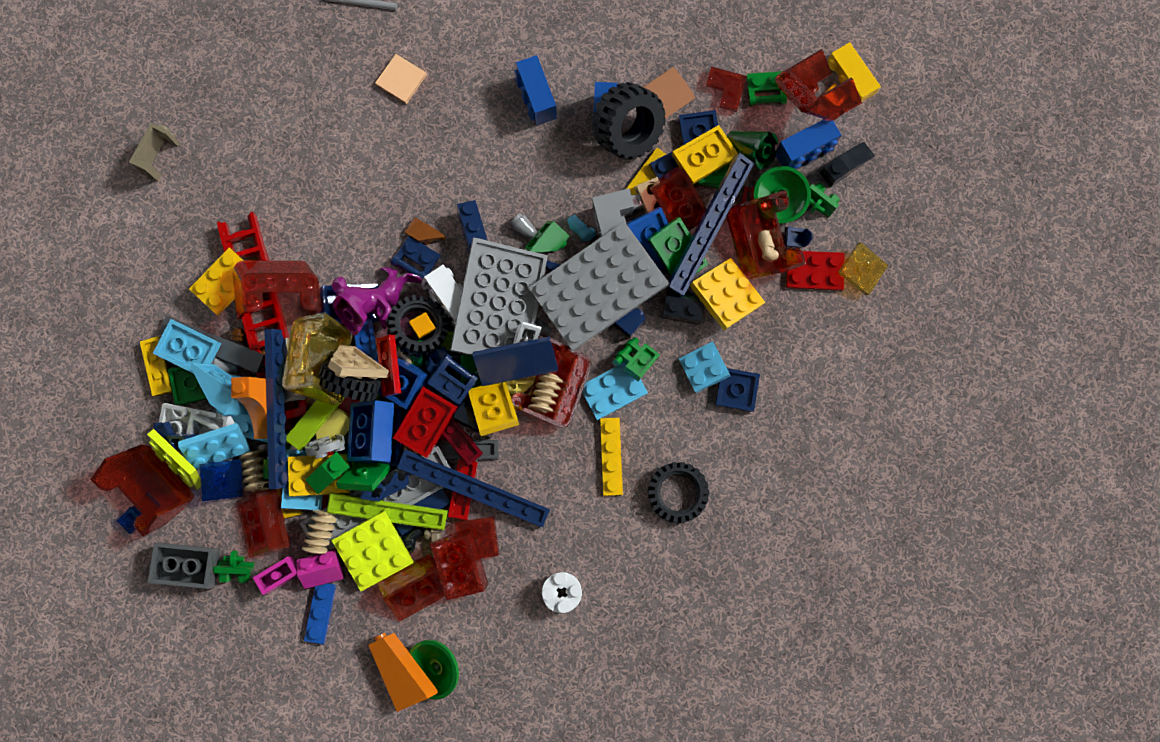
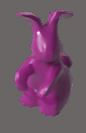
M383 267L379 269L388 272V278L381 283L379 288L368 289L347 286L346 280L342 276L337 277L332 282L333 291L337 294L333 302L334 311L354 336L358 335L367 320L368 313L375 315L381 322L382 329L385 330L387 327L386 318L390 315L391 307L397 304L403 285L406 282L422 283L423 279L411 273H406L397 278L398 271Z

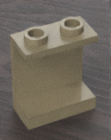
M150 123L129 163L143 175L159 181L162 175L151 164L165 140L176 146L179 145V142L175 139L176 135L169 132L170 129L162 124L157 126Z

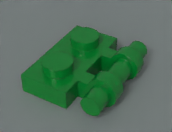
M633 337L625 343L624 349L618 351L615 355L613 364L619 366L621 363H625L626 366L623 370L639 382L660 354L646 343L641 348L638 345V338ZM633 352L635 356L632 358L629 353Z

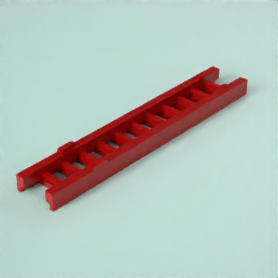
M250 212L247 215L250 225L249 230L238 231L231 235L226 222L216 223L224 252L228 248L235 252L233 242L253 236L255 247L235 253L240 258L257 254L260 265L251 268L257 273L262 272L265 282L245 288L236 299L249 348L262 353L261 348L265 347V340L259 341L257 330L277 325V329L282 330L283 338L290 337L258 218L254 212ZM267 289L270 300L249 306L247 295ZM272 307L273 319L254 324L253 312ZM265 361L260 374L256 373L257 378L266 379ZM305 399L297 400L299 408L284 412L286 420L299 416L302 418L309 410Z

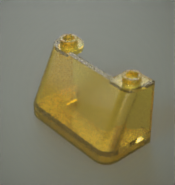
M326 313L296 319L291 328L282 380L283 387L292 393L328 404H342L343 395L334 394L335 392H329L327 389L321 388L319 385L320 379L317 376L323 362H330L340 345L350 346L352 341L351 332Z

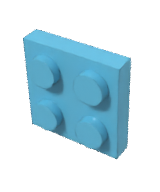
M713 341L679 358L696 393L731 376Z

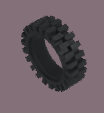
M412 295L411 299H408L407 296L402 302L401 300L398 301L396 306L392 308L387 322V334L395 335L396 348L399 346L401 348L400 352L404 353V351H407L408 356H412L414 353L416 357H420L421 354L428 356L429 352L432 353L441 347L449 330V321H447V314H443L444 309L438 307L439 303L437 301L433 304L430 297L424 300L423 295H420L419 298H416V295ZM411 311L426 312L434 321L435 333L425 341L411 340L401 330V318Z
M329 362L321 364L316 383L321 388L327 389L329 392H335L334 394L336 395L341 394L345 398L350 397L353 400L357 398L359 401H374L376 399L381 384L379 378L362 377V379H358L353 376L341 378L336 376L335 372L328 367Z
M672 462L660 468L651 478L648 487V499L654 512L668 522L684 523L698 517L706 508L709 500V485L705 480V476L700 473L698 468L685 462ZM684 475L695 485L696 498L688 509L676 511L668 508L663 503L660 490L662 483L669 476Z

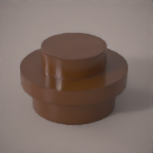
M233 327L232 331H228L229 339L245 341L246 333L244 329Z

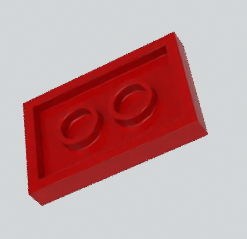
M788 250L786 288L843 291L845 253Z
M423 387L393 438L428 458L458 407Z

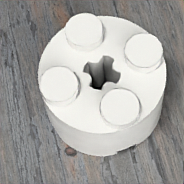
M555 573L543 585L542 597L544 603L552 611L558 613L569 612L581 600V585L578 579L570 573ZM565 587L567 589V596L558 597L559 592L557 589Z

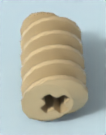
M546 373L538 377L542 383L536 384L539 390H534L533 394L536 397L531 398L533 404L528 406L529 409L541 414L553 412L549 404H556V402L551 398L558 397L554 390H560L561 388L556 384L563 383V380L558 376Z
M264 450L247 452L239 457L240 460L245 461L240 465L241 468L246 469L242 471V475L248 476L243 479V483L249 484L244 487L245 491L259 492L269 490L268 487H264V484L268 483L269 480L262 479L263 472L261 469H263L264 464H260L265 457H261L259 454L264 452Z
M313 510L318 516L311 517L315 524H309L308 527L313 529V532H306L311 539L304 540L308 547H302V549L310 553L324 554L328 551L324 546L330 544V541L326 538L332 537V533L329 531L335 528L331 523H335L337 519L330 513Z

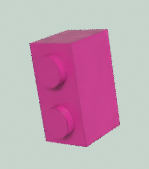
M336 550L298 559L297 576L305 589L343 579L342 562Z
M293 556L286 557L253 577L262 595L270 594L298 577L297 562Z

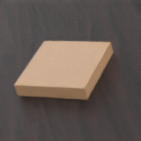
M395 54L375 84L407 104L427 76V73Z

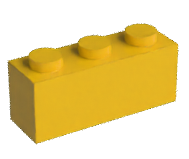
M850 42L831 53L828 59L829 67L839 75L840 83L848 88L852 100H856L860 104L879 91L881 88L880 84Z

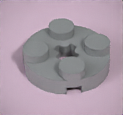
M337 434L335 439L326 436L308 443L309 446H304L307 455L310 457L315 456V459L327 456V452L344 450L345 440L342 434Z

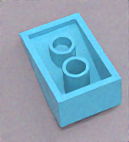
M191 363L190 367L209 404L216 408L217 413L224 416L227 414L235 416L248 414L247 409L240 401L231 398V378L234 377L214 364Z

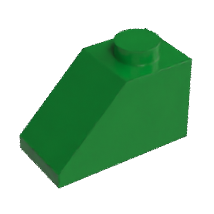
M547 220L524 250L536 253L558 251L567 244L566 240L569 238V235L554 221Z
M336 452L308 476L305 481L317 494H320L344 474L350 466Z

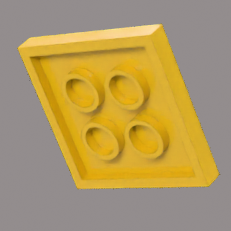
M732 258L689 285L724 331L765 303Z

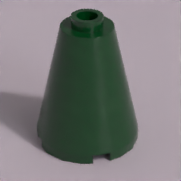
M730 131L726 135L736 151L754 163L753 166L758 169L768 168L776 157L775 144L778 145V138L772 132Z

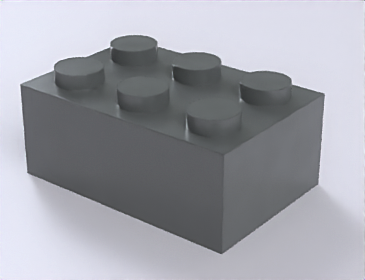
M154 542L148 583L204 589L215 588L217 573H214L213 567L218 565L220 549Z

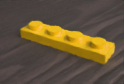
M600 418L603 496L623 495L620 418Z

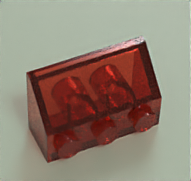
M679 165L663 175L650 187V190L669 222L676 217H680L689 231L698 226L706 211V207L685 170Z
M277 490L258 492L237 501L249 558L290 547L289 536L285 528V518L280 505L281 500Z
M473 528L452 533L430 543L446 600L485 591L489 583Z
M430 554L378 582L383 600L399 622L452 593L438 565Z

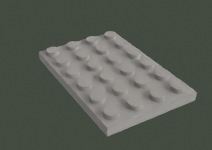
M622 222L531 285L529 289L572 351H575L667 287L669 282L627 224Z
M473 237L450 351L473 356L475 351L513 344L517 326L521 322L535 325L539 302L529 287L544 277L548 255Z

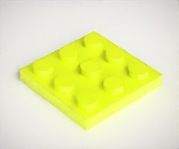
M154 429L147 434L151 440L148 443L152 446L155 455L162 462L166 460L165 462L176 475L180 473L179 475L183 478L182 481L189 488L193 486L198 490L203 483L197 470Z
M385 511L331 540L360 591L369 588L414 562Z

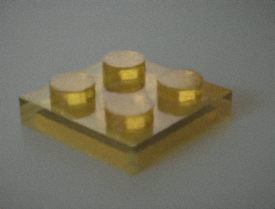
M859 242L838 273L867 296L870 295L889 265L863 243Z

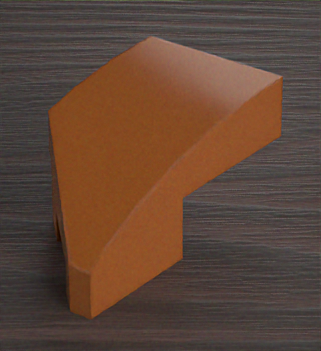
M416 217L405 230L408 236L420 243L424 242L426 245H430L432 241L438 239L442 241L446 238L442 233Z

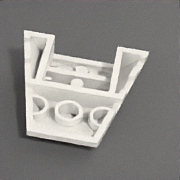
M168 403L162 404L159 422L162 423L170 422L175 434L188 433L196 434V436L235 423L232 417L228 415L224 416L218 413ZM232 458L196 470L199 476L208 480L207 483L213 487L231 465Z

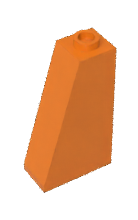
M386 633L374 637L375 642L368 646L397 712L438 693L435 686L395 633L388 636Z

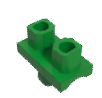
M821 183L812 184L810 186L811 199L809 204L812 206L810 212L813 214L817 210L829 218L839 206L840 198L835 194H831L828 197L823 193L825 186Z
M232 550L230 556H224V561L220 560L213 569L214 573H218L219 582H229L232 579V574H237V582L248 583L255 562H246L244 556H239L237 550Z

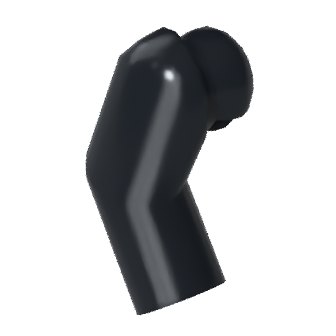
M416 526L403 538V543L409 554L415 550L416 539L424 533L421 527Z

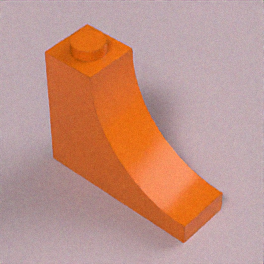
M254 377L231 378V398L240 401L247 409L253 425L254 439H268L266 379Z

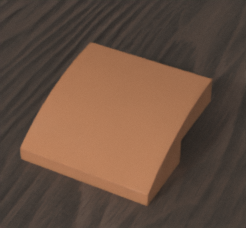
M674 67L644 86V88L654 92L661 99L666 114L664 118H667L696 98Z

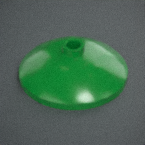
M787 166L774 167L766 171L758 179L754 188V203L757 210L764 218L775 223H789L798 219L807 210L811 199V189L806 177L800 171ZM780 191L784 192V198L782 199L778 197Z
M428 639L415 644L409 653L438 691L437 694L428 699L440 700L447 697L455 690L459 679L458 664L453 653L448 647L436 640Z

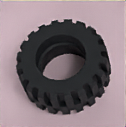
M632 82L620 83L616 85L617 87L613 86L608 89L609 92L607 94L604 93L601 96V101L597 102L595 106L597 109L593 112L592 116L594 119L592 129L594 130V138L602 148L621 159L632 160L644 156L645 152H650L653 149L652 146L654 144L657 145L659 142L658 138L664 131L662 128L666 122L664 118L666 114L663 103L657 94ZM636 108L634 124L626 133L621 134V126L625 116L629 111Z

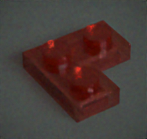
M711 66L706 86L723 91L719 108L737 112L747 76Z
M495 516L455 522L458 541L477 539L479 558L500 555Z

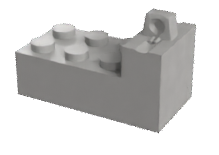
M630 189L592 197V211L600 238L622 222L626 223V218L633 217V211L642 207L640 194L631 195Z

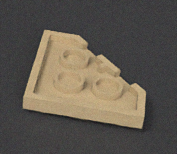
M340 345L328 365L335 372V375L341 378H346L347 376H353L358 379H362V377H369L371 379L387 378L389 370L355 346Z

